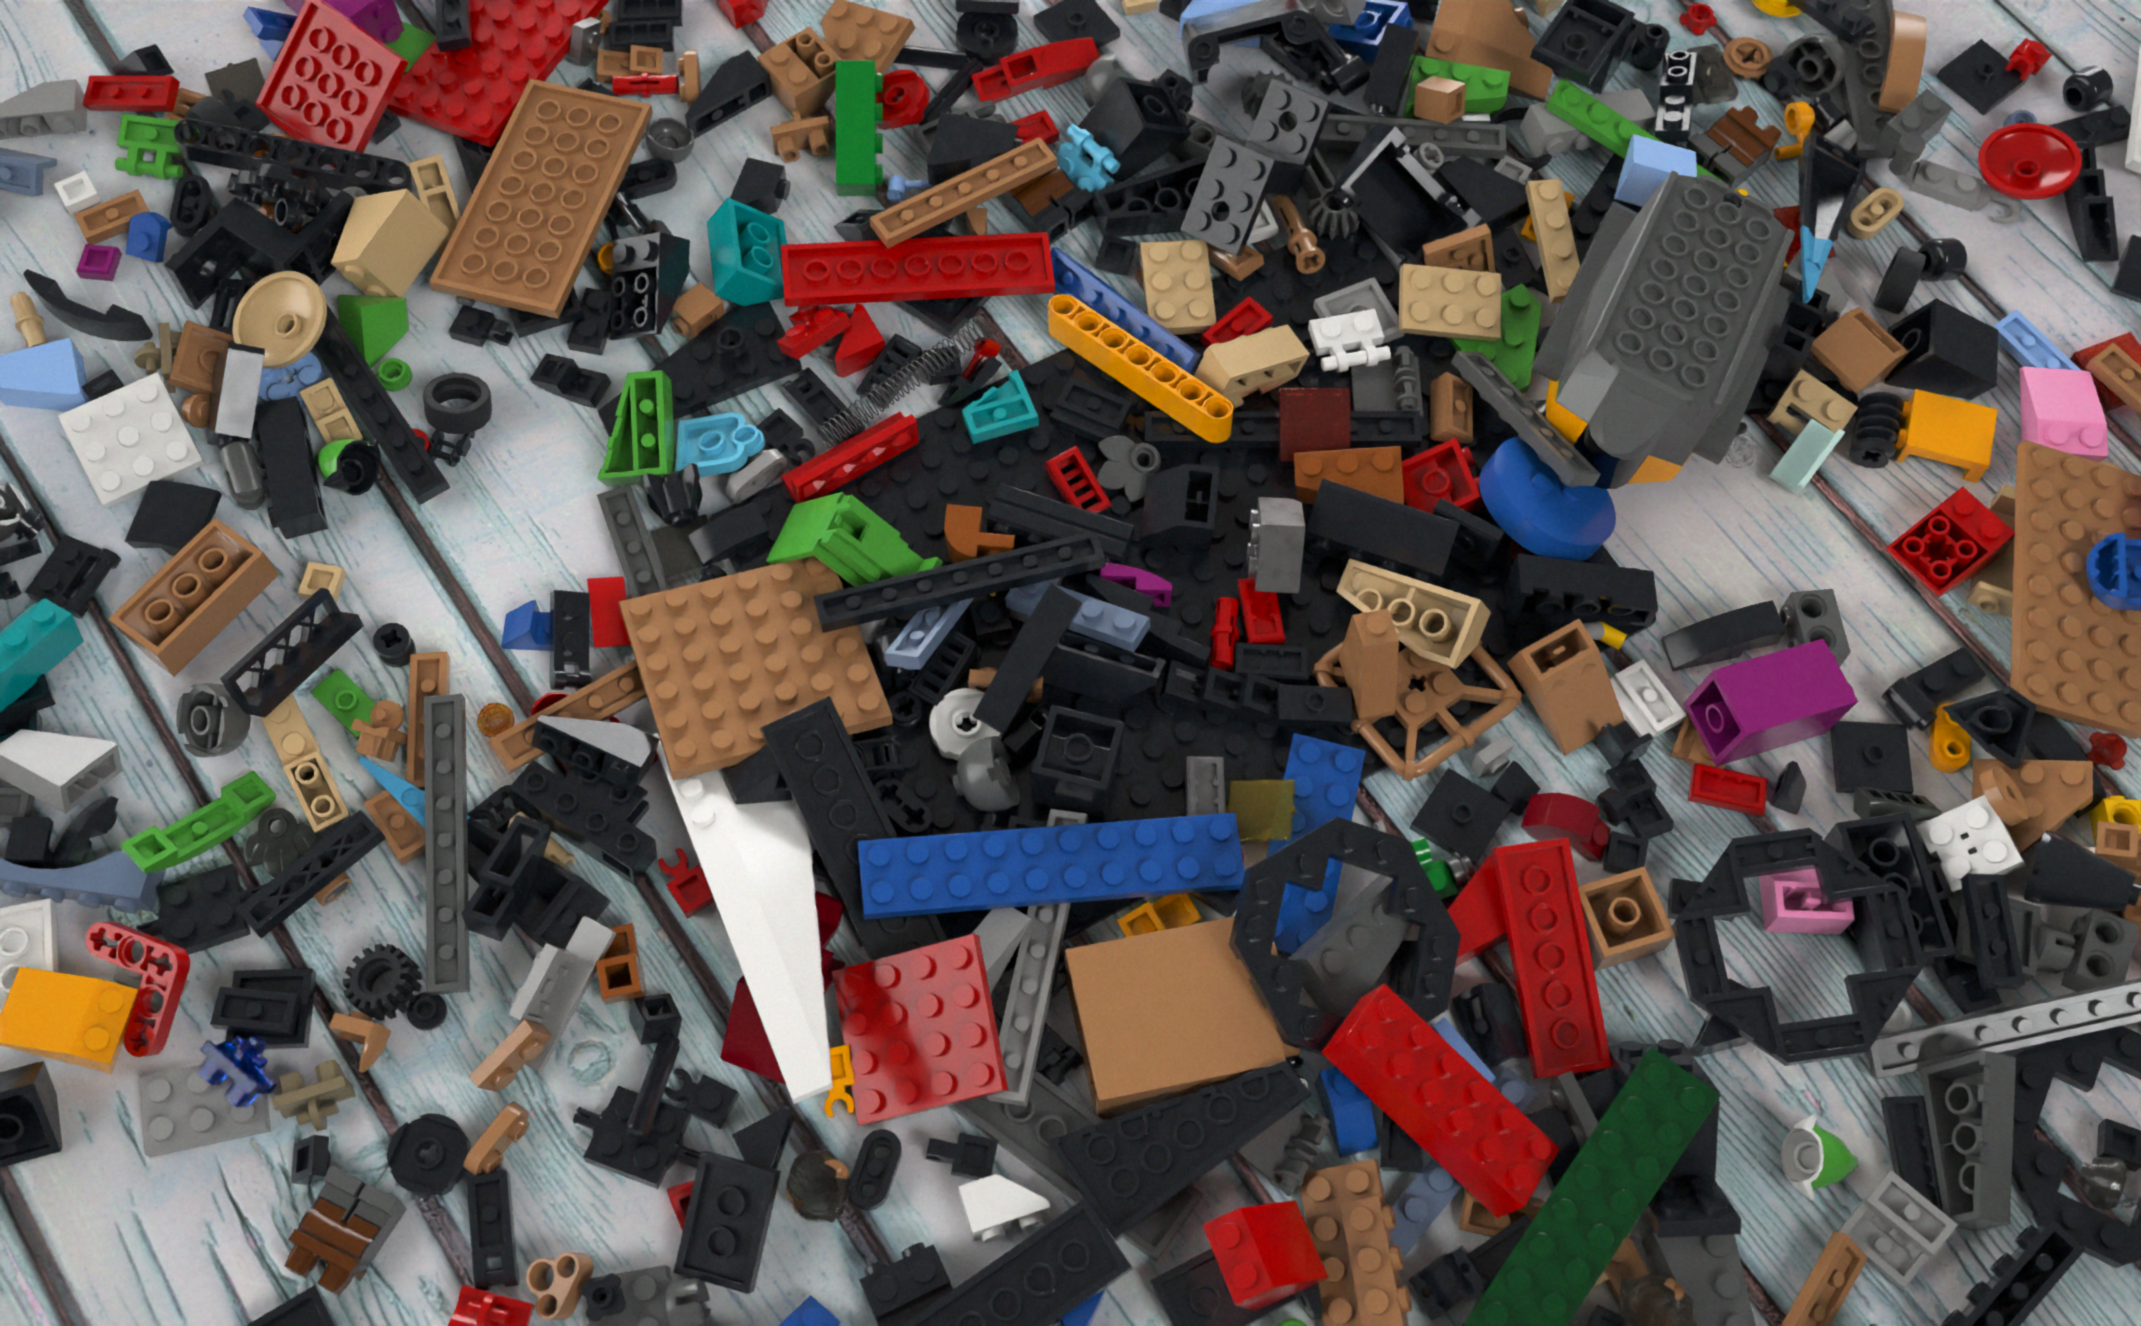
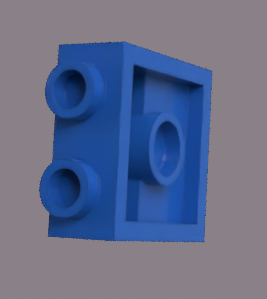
M1365 0L1366 6L1352 26L1333 23L1327 32L1341 49L1352 50L1354 56L1356 54L1359 55L1363 62L1374 63L1387 22L1413 30V19L1410 15L1408 3L1390 0Z

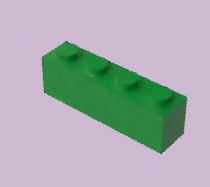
M875 60L836 61V188L838 196H877V184H883V164H877V154H883V134H877V123H883V104L877 103V93L883 92L882 72H876Z

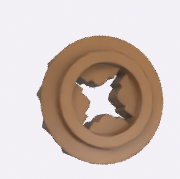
M1740 37L1726 45L1722 59L1725 61L1724 69H1731L1733 77L1739 74L1743 76L1744 81L1750 77L1758 81L1765 74L1770 60L1773 59V54L1770 48L1763 42L1750 37ZM1753 55L1752 62H1742V59L1745 60L1747 59V57L1750 58V56Z

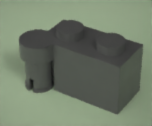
M1926 89L1886 124L1874 149L1888 159L1893 158L1889 163V169L1892 173L1902 176L1909 172L1912 163L1921 156L1925 149V144L1941 130L1952 107Z

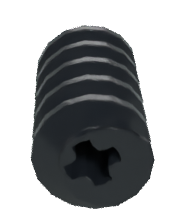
M1875 392L1867 394L1858 402L1856 423L1854 424L1851 440L1852 446L1849 450L1851 460L1857 465L1866 468H1884L1889 462L1888 458L1895 454V444L1898 440L1896 433L1899 431L1900 424L1898 422L1901 420V410L1903 409L1904 402L1899 396L1887 392Z

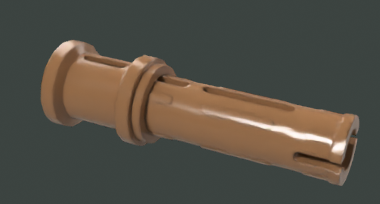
M1277 194L1272 200V206L1277 212L1288 236L1287 246L1289 252L1296 256L1295 263L1301 273H1314L1324 265L1325 255L1316 246L1317 239L1315 234L1306 229L1292 196Z

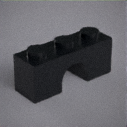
M1801 280L1793 289L1794 294L1761 372L1785 385L1790 383L1805 362L1814 337L1810 335L1822 318L1830 298V294L1815 288L1810 301L1804 304Z

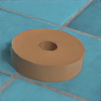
M1994 766L1980 774L1979 780L1985 797L1996 814L2006 824L2015 826L2028 819L2029 811L2026 802L2014 781L2003 769Z

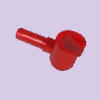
M986 338L985 341L981 339V344L976 343V347H973L975 354L963 372L965 379L968 380L984 357L989 358L993 356L995 358L1000 351V344Z

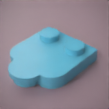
M735 412L679 421L676 473H680L682 469L691 463L697 464L700 477L734 472L745 465L749 456H753L762 450L765 445V437L759 429L753 425L746 424L744 417Z

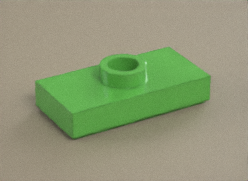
M338 668L310 692L339 723L359 740L361 732L351 729L354 718L371 723V711L376 704Z

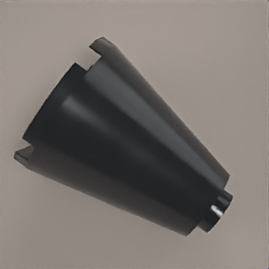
M2048 830L2044 832L2034 859L2033 871L2030 873L2024 895L2025 901L2034 904L2126 911L2128 904L2136 907L2141 891V884L2135 883L2136 874L2056 832Z

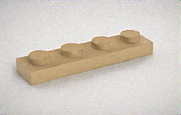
M1561 180L1528 181L1525 190L1550 303H1562L1580 264Z

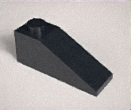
M749 50L733 56L727 62L721 64L685 114L687 129L694 131V139L772 96L770 75Z

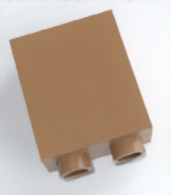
M1235 916L1065 949L1064 976L1067 981L1068 995L1081 1054L1084 1059L1094 1113L1103 1120L1119 1117V1115L1177 1096L1182 1097L1200 1091L1201 1088L1213 1084L1218 1085L1239 1078L1241 1075L1286 1061V1057L1300 1054V1048L1286 1045L1282 1041L1276 1030L1278 1028L1277 1023L1269 1009L1263 1007L1249 982V979H1251L1241 959H1236L1229 946ZM1273 941L1271 954L1278 956L1276 946Z

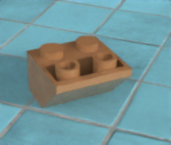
M810 26L757 56L758 62L770 75L772 94L791 115L792 110L797 109L801 118L811 115L825 106L836 89V61L842 60Z
M1860 307L1846 312L1816 338L1810 348V351L1814 354V360L1820 366L1829 368L1839 377L1838 381L1845 389L1854 391L1856 394L1882 382L1909 353Z

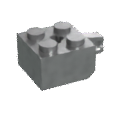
M1258 497L1257 509L1250 510L1249 530L1251 531V542L1247 544L1248 578H1254L1255 591L1299 593L1305 536L1302 503L1290 498Z

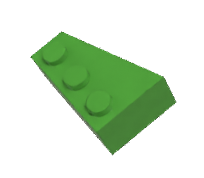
M1415 56L1403 119L1424 120L1414 115L1415 85L1431 76L1466 83L1464 113H1489L1491 120L1496 112L1503 110L1507 97L1510 72Z
M662 370L627 373L616 411L617 418L612 436H609L606 447L608 450L602 469L600 468L597 477L607 487L644 484L643 476L647 473L661 477L676 473L671 379Z

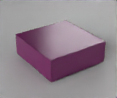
M85 244L76 272L83 279L113 281L122 253L118 247Z

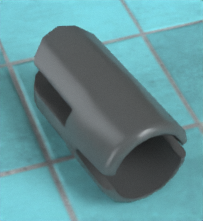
M243 441L227 444L220 450L219 456L229 491L240 507L245 510H256L265 501V491L262 483V478L264 477L254 447L250 443Z

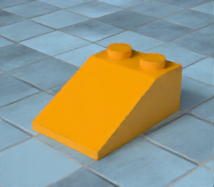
M19 967L0 1014V1046L112 1074L124 1042L125 1031L138 989L98 978Z

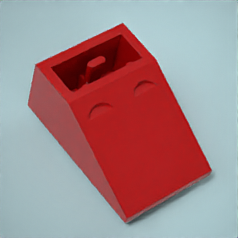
M1962 486L1886 547L1885 550L1939 598L1978 575L2007 551L2015 536V532Z

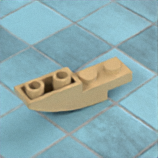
M291 693L265 718H260L278 753L293 790L316 834L351 817L322 750L310 726L307 724L293 693Z

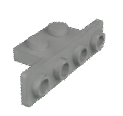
M584 916L566 949L546 943L543 950L535 957L532 970L524 985L516 992L513 1005L508 1013L520 1021L528 1020L542 1024L552 1035L543 1045V1051L535 1059L525 1063L528 1067L539 1072L544 1070L597 971L596 961L603 960L616 936V932Z

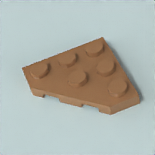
M835 0L821 21L826 44L842 61L875 60L876 72H882L883 77L915 29L911 19L846 0Z
M1973 759L1972 800L1984 795L1979 780L1980 774L1994 766L2003 769L2020 790L2026 802L2029 817L2015 826H2009L2005 822L2004 824L2022 857L2036 843H2040L2046 830L2055 832L2064 825V821L2078 809L2082 810L2093 801V761L2020 760L2018 769H2011L1998 759Z

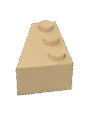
M1288 324L1276 328L1269 327L1249 336L1241 335L1232 341L1210 345L1204 351L1203 358L1194 377L1230 400L1235 409L1244 404L1242 399L1244 396L1256 390L1262 395L1297 377L1310 353Z

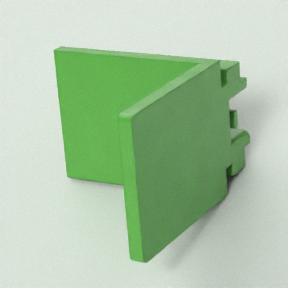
M843 492L795 504L766 560L769 564L774 565L815 556L854 587L941 567L943 563L938 557L922 559L908 548V544L899 537L901 533L853 495L847 496Z

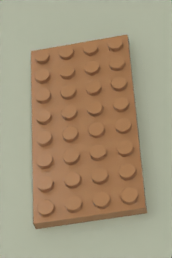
M529 79L429 280L432 290L558 319L653 115L651 104Z
M2025 440L2017 445L2010 687L2037 705L2035 711L2128 738H2140L2141 611L2113 609L2100 602L2094 595L2088 582L2086 559L2092 547L2102 541L2107 535L2125 533V539H2141V476Z

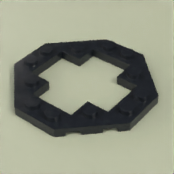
M1340 817L1329 820L1245 870L1229 946L1236 959H1241L1251 979H1249V982L1263 1007L1269 1009L1277 1023L1278 1028L1276 1030L1284 1044L1322 1056L1324 1055L1321 1052L1346 1018L1299 1004L1307 965L1271 954L1286 883L1315 893L1321 891L1329 858L1392 878L1386 916L1420 926L1407 996L1396 995L1426 1023L1448 1009L1461 939L1460 932L1408 841Z
M1810 828L1733 838L1672 925L1676 935L1675 942L1689 1001L1784 1066L1865 1055L1904 998L1913 981L1925 966L1905 890L1892 881L1887 882L1871 872L1869 866L1846 851L1842 850L1840 852L1822 840L1823 836ZM1815 868L1824 905L1863 900L1882 971L1847 975L1844 978L1853 1014L1779 1024L1770 986L1731 991L1714 920L1748 916L1750 914L1751 908L1743 878Z
M2118 1026L2064 1038L2017 1053L2013 1056L2016 1058L2012 1175L2020 1191H2025L2035 1212L2032 1216L2037 1227L2053 1219L2086 1249L2084 1253L2114 1268L2141 1260V1197L2138 1200L2129 1227L2059 1193L2058 1190L2069 1156L2032 1139L2053 1077L2087 1093L2093 1089L2101 1064L2104 1062L2141 1080V1034L2125 1026Z

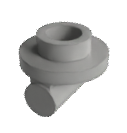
M1844 119L1823 137L1849 151L1856 142L1857 133L1849 122Z

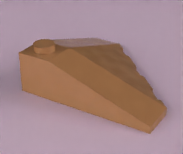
M1510 0L1441 1L1425 57L1510 72L1507 94L1542 103L1545 102L1553 70L1550 67L1530 58L1536 42L1526 26H1522L1514 14L1515 8Z

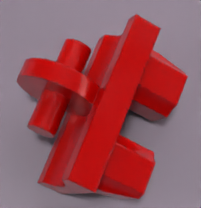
M462 1285L457 1306L448 1326H528L535 1306L528 1302Z

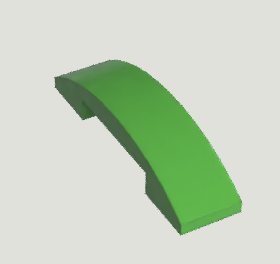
M251 771L222 787L219 799L161 831L155 825L121 843V849L143 873L156 872L176 866L212 849L237 833L260 815L276 799V794L254 771Z

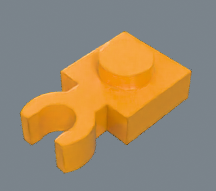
M848 1044L830 1048L833 1088L828 1090L829 1096L824 1104L825 1113L829 1118L835 1117L833 1105L838 1100H844L847 1103L849 1114L855 1113L854 1100L846 1092V1086L855 1084Z

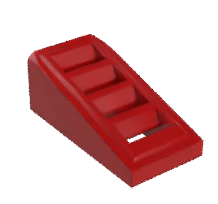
M1077 445L1046 462L1044 466L1046 472L1068 505L1083 509L1081 503L1095 496L1099 502L1084 510L1098 514L1111 507V502ZM1073 464L1075 469L1063 475L1060 470ZM1080 474L1083 479L1069 486L1067 481ZM1088 485L1090 491L1076 498L1074 492Z

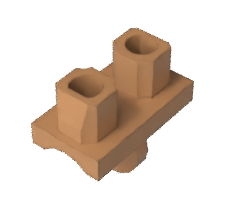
M798 109L792 110L793 120L781 122V125L770 127L775 155L780 154L784 163L797 161L800 158L799 150L811 148L812 154L817 157L829 154V144L832 141L827 115L813 118V116L801 118Z
M383 700L373 707L370 715L371 723L354 718L351 729L361 732L355 752L394 763L399 745H407L408 734L397 731L404 722V711L398 703L391 700Z

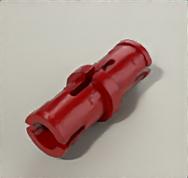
M642 72L641 76L614 75L612 79L613 93L618 96L642 95L643 98H651L652 95L680 94L678 74L650 75L649 72Z
M1221 597L1220 600H1216L1215 624L1211 628L1210 638L1213 640L1210 666L1224 671H1230V669L1234 668L1235 642L1239 639V630L1236 628L1239 602L1231 597Z

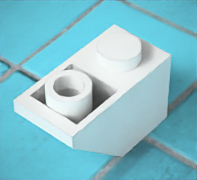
M998 1174L958 1186L959 1196L973 1241L982 1238L983 1243L993 1242L1005 1237L1006 1230L1021 1226L1022 1230H1029L1042 1225L1045 1222L1044 1218L1050 1216L1048 1199Z

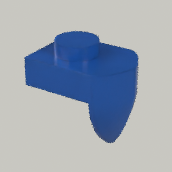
M143 212L134 215L130 219L125 254L152 262H163L168 229L172 228V224L168 219L156 212Z

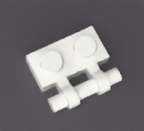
M1375 309L1309 321L1308 330L1316 355H1331L1330 357L1321 358L1323 371L1336 370V372L1348 371L1351 366L1362 364L1370 367L1378 365V361L1391 358L1388 346L1379 348L1375 346L1383 344L1384 334ZM1358 348H1360V351H1357V352H1352V353H1346V352H1345V351H1348V350H1353V349H1358Z

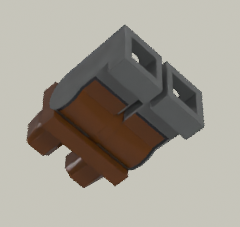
M1749 105L1739 111L1732 107L1703 133H1696L1689 138L1685 149L1700 153L1705 158L1704 163L1696 159V164L1716 177L1720 178V172L1727 175L1730 179L1724 183L1728 184L1730 189L1735 190L1757 171L1760 166L1768 162L1782 133L1774 125H1767L1763 130L1755 124L1759 117L1757 112Z
M331 1165L323 1179L326 1182L311 1208L302 1217L298 1228L294 1229L288 1239L294 1247L284 1266L291 1272L307 1279L318 1260L328 1264L317 1284L340 1296L353 1278L359 1281L362 1280L367 1272L366 1268L374 1260L407 1208L396 1197L368 1183L365 1184L362 1180Z

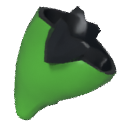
M350 438L333 441L323 447L314 457V463L319 467L321 474L326 479L323 486L355 496L369 491L377 479L379 463L381 461L377 440L367 442Z

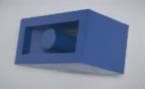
M1337 1067L1320 1071L1314 1085L1324 1114L1330 1121L1328 1125L1339 1157L1343 1158L1377 1148L1378 1141L1371 1099Z

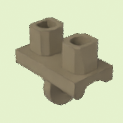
M169 322L158 323L160 349L155 348V343L146 342L144 348L139 349L135 353V363L138 367L146 369V374L148 375L157 372V369L162 368V377L168 392L176 393L175 386L168 384L174 362L173 355H176L182 332H171Z
M335 1060L320 1063L315 1067L318 1083L305 1087L304 1078L300 1072H291L279 1076L278 1096L272 1097L274 1109L280 1110L285 1119L296 1116L299 1126L312 1122L318 1132L327 1129L326 1117L339 1113L337 1102L356 1097L354 1086L344 1076L340 1065Z

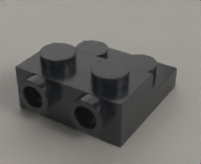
M923 1242L916 1243L901 1252L903 1259L889 1266L886 1260H882L864 1270L866 1277L860 1279L859 1282L878 1326H901L953 1290L951 1281L934 1244L925 1247Z

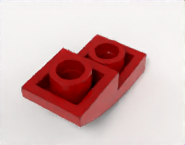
M624 577L588 578L587 587L588 593H590L593 649L630 646V640L619 606V601L626 600Z

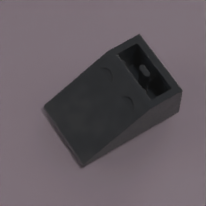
M663 232L613 240L610 340L616 341L661 334L689 274L690 240Z

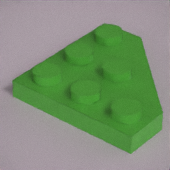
M1521 283L1501 294V331L1498 341L1447 338L1457 351L1482 352L1523 394L1527 392L1530 385L1532 373L1530 368L1534 360L1542 306Z

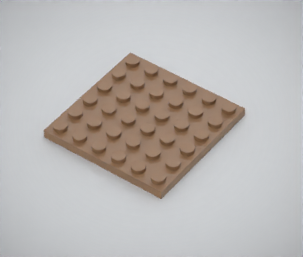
M815 556L785 563L782 562L619 601L621 615L673 781L739 764L766 745L760 732L761 727L828 696L831 697L848 735L892 724V713L858 625L825 633L822 632L813 596L844 588L839 575Z

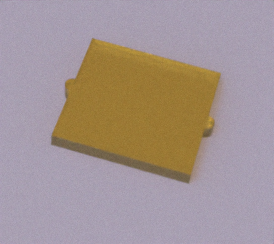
M1294 780L1231 781L1229 806L1225 810L1226 813L1236 814L1240 841L1291 840L1293 814L1297 812L1294 806Z

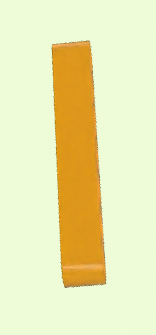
M1060 294L1049 300L1048 331L1052 337L1203 439L1212 443H1220L1230 437L1234 408L1230 400L1073 296Z

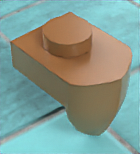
M350 1011L348 1016L334 1013L329 1028L339 1039L363 1044L359 1064L360 1073H364L379 1058L391 1034V1030L372 1022L370 1016L356 1011Z

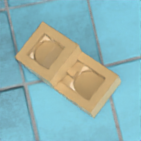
M331 377L299 391L327 445L333 441L345 438L364 439Z

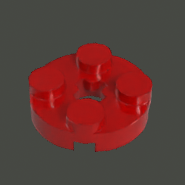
M909 69L893 71L884 76L883 92L877 93V103L883 104V123H877L878 127L882 130L895 129L908 124L916 125L924 118L923 111L926 109L930 99L929 88L922 77H919L915 71Z

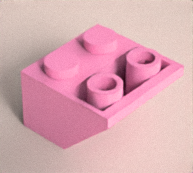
M1815 868L1759 876L1765 932L1840 935L1855 920L1852 901L1824 905Z

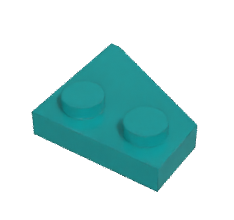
M1018 370L1008 374L1009 380L998 389L994 386L983 394L981 399L973 401L962 410L963 421L973 444L1039 425L1038 414Z

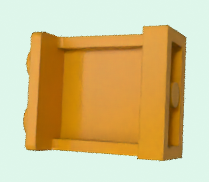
M1915 389L1908 401L1903 400L1900 420L1902 421L1901 428L1896 433L1898 440L1895 444L1897 449L1895 461L1903 463L1906 457L1912 454L1965 468L1963 480L1977 483L1990 466L1998 409Z

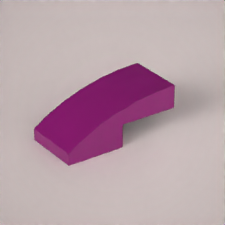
M1105 563V567L1100 568L1101 578L1155 598L1154 606L1170 607L1172 584L1150 572L1126 565Z

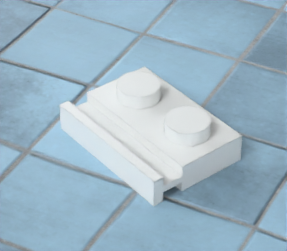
M1644 659L1618 672L1610 679L1624 720L1628 722L1639 738L1647 733H1650L1655 738L1683 722L1687 716Z

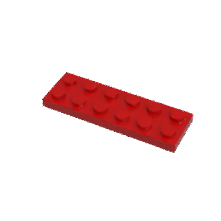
M1569 837L1492 848V857L1533 1079L1559 1076L1569 1071H1572L1574 1074L1612 1068Z

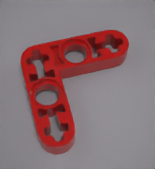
M94 923L89 927L85 936V944L89 953L143 975L124 1035L125 1048L134 1057L157 1055L163 1050L168 1039L190 969L189 955L186 950L177 945L121 923ZM104 933L106 938L119 941L118 945H107V941L103 940ZM136 941L142 944L144 950L143 957L139 962H136L131 954L132 947ZM157 958H168V961L173 964L172 970H170L168 965L155 961ZM156 991L160 992L163 996V1006L159 1012H156L151 1005V997ZM146 1019L156 1020V1023L153 1024V1021H147ZM143 1033H144V1037H146L147 1039H149L148 1045H146V1041H145L144 1039H142V1034H143Z

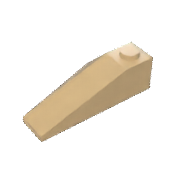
M1350 558L1336 590L1338 594L1363 613L1389 609L1400 642L1421 658L1456 669L1476 648L1491 613L1480 599Z

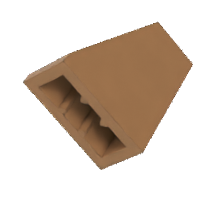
M1389 609L1352 615L1339 655L1340 665L1347 686L1351 688L1352 702L1359 721L1391 716L1395 713L1399 639Z

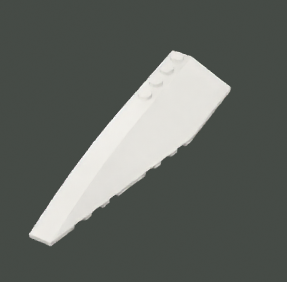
M658 733L652 735V736H654V737L660 739ZM659 740L656 750L792 1101L795 1104L832 1089L833 1080L826 1026L827 1013L823 993L825 991L821 970L822 958L818 914L815 904V881L812 870L813 858L810 834L793 800L735 805L723 777L727 771L736 765L673 781L661 741Z

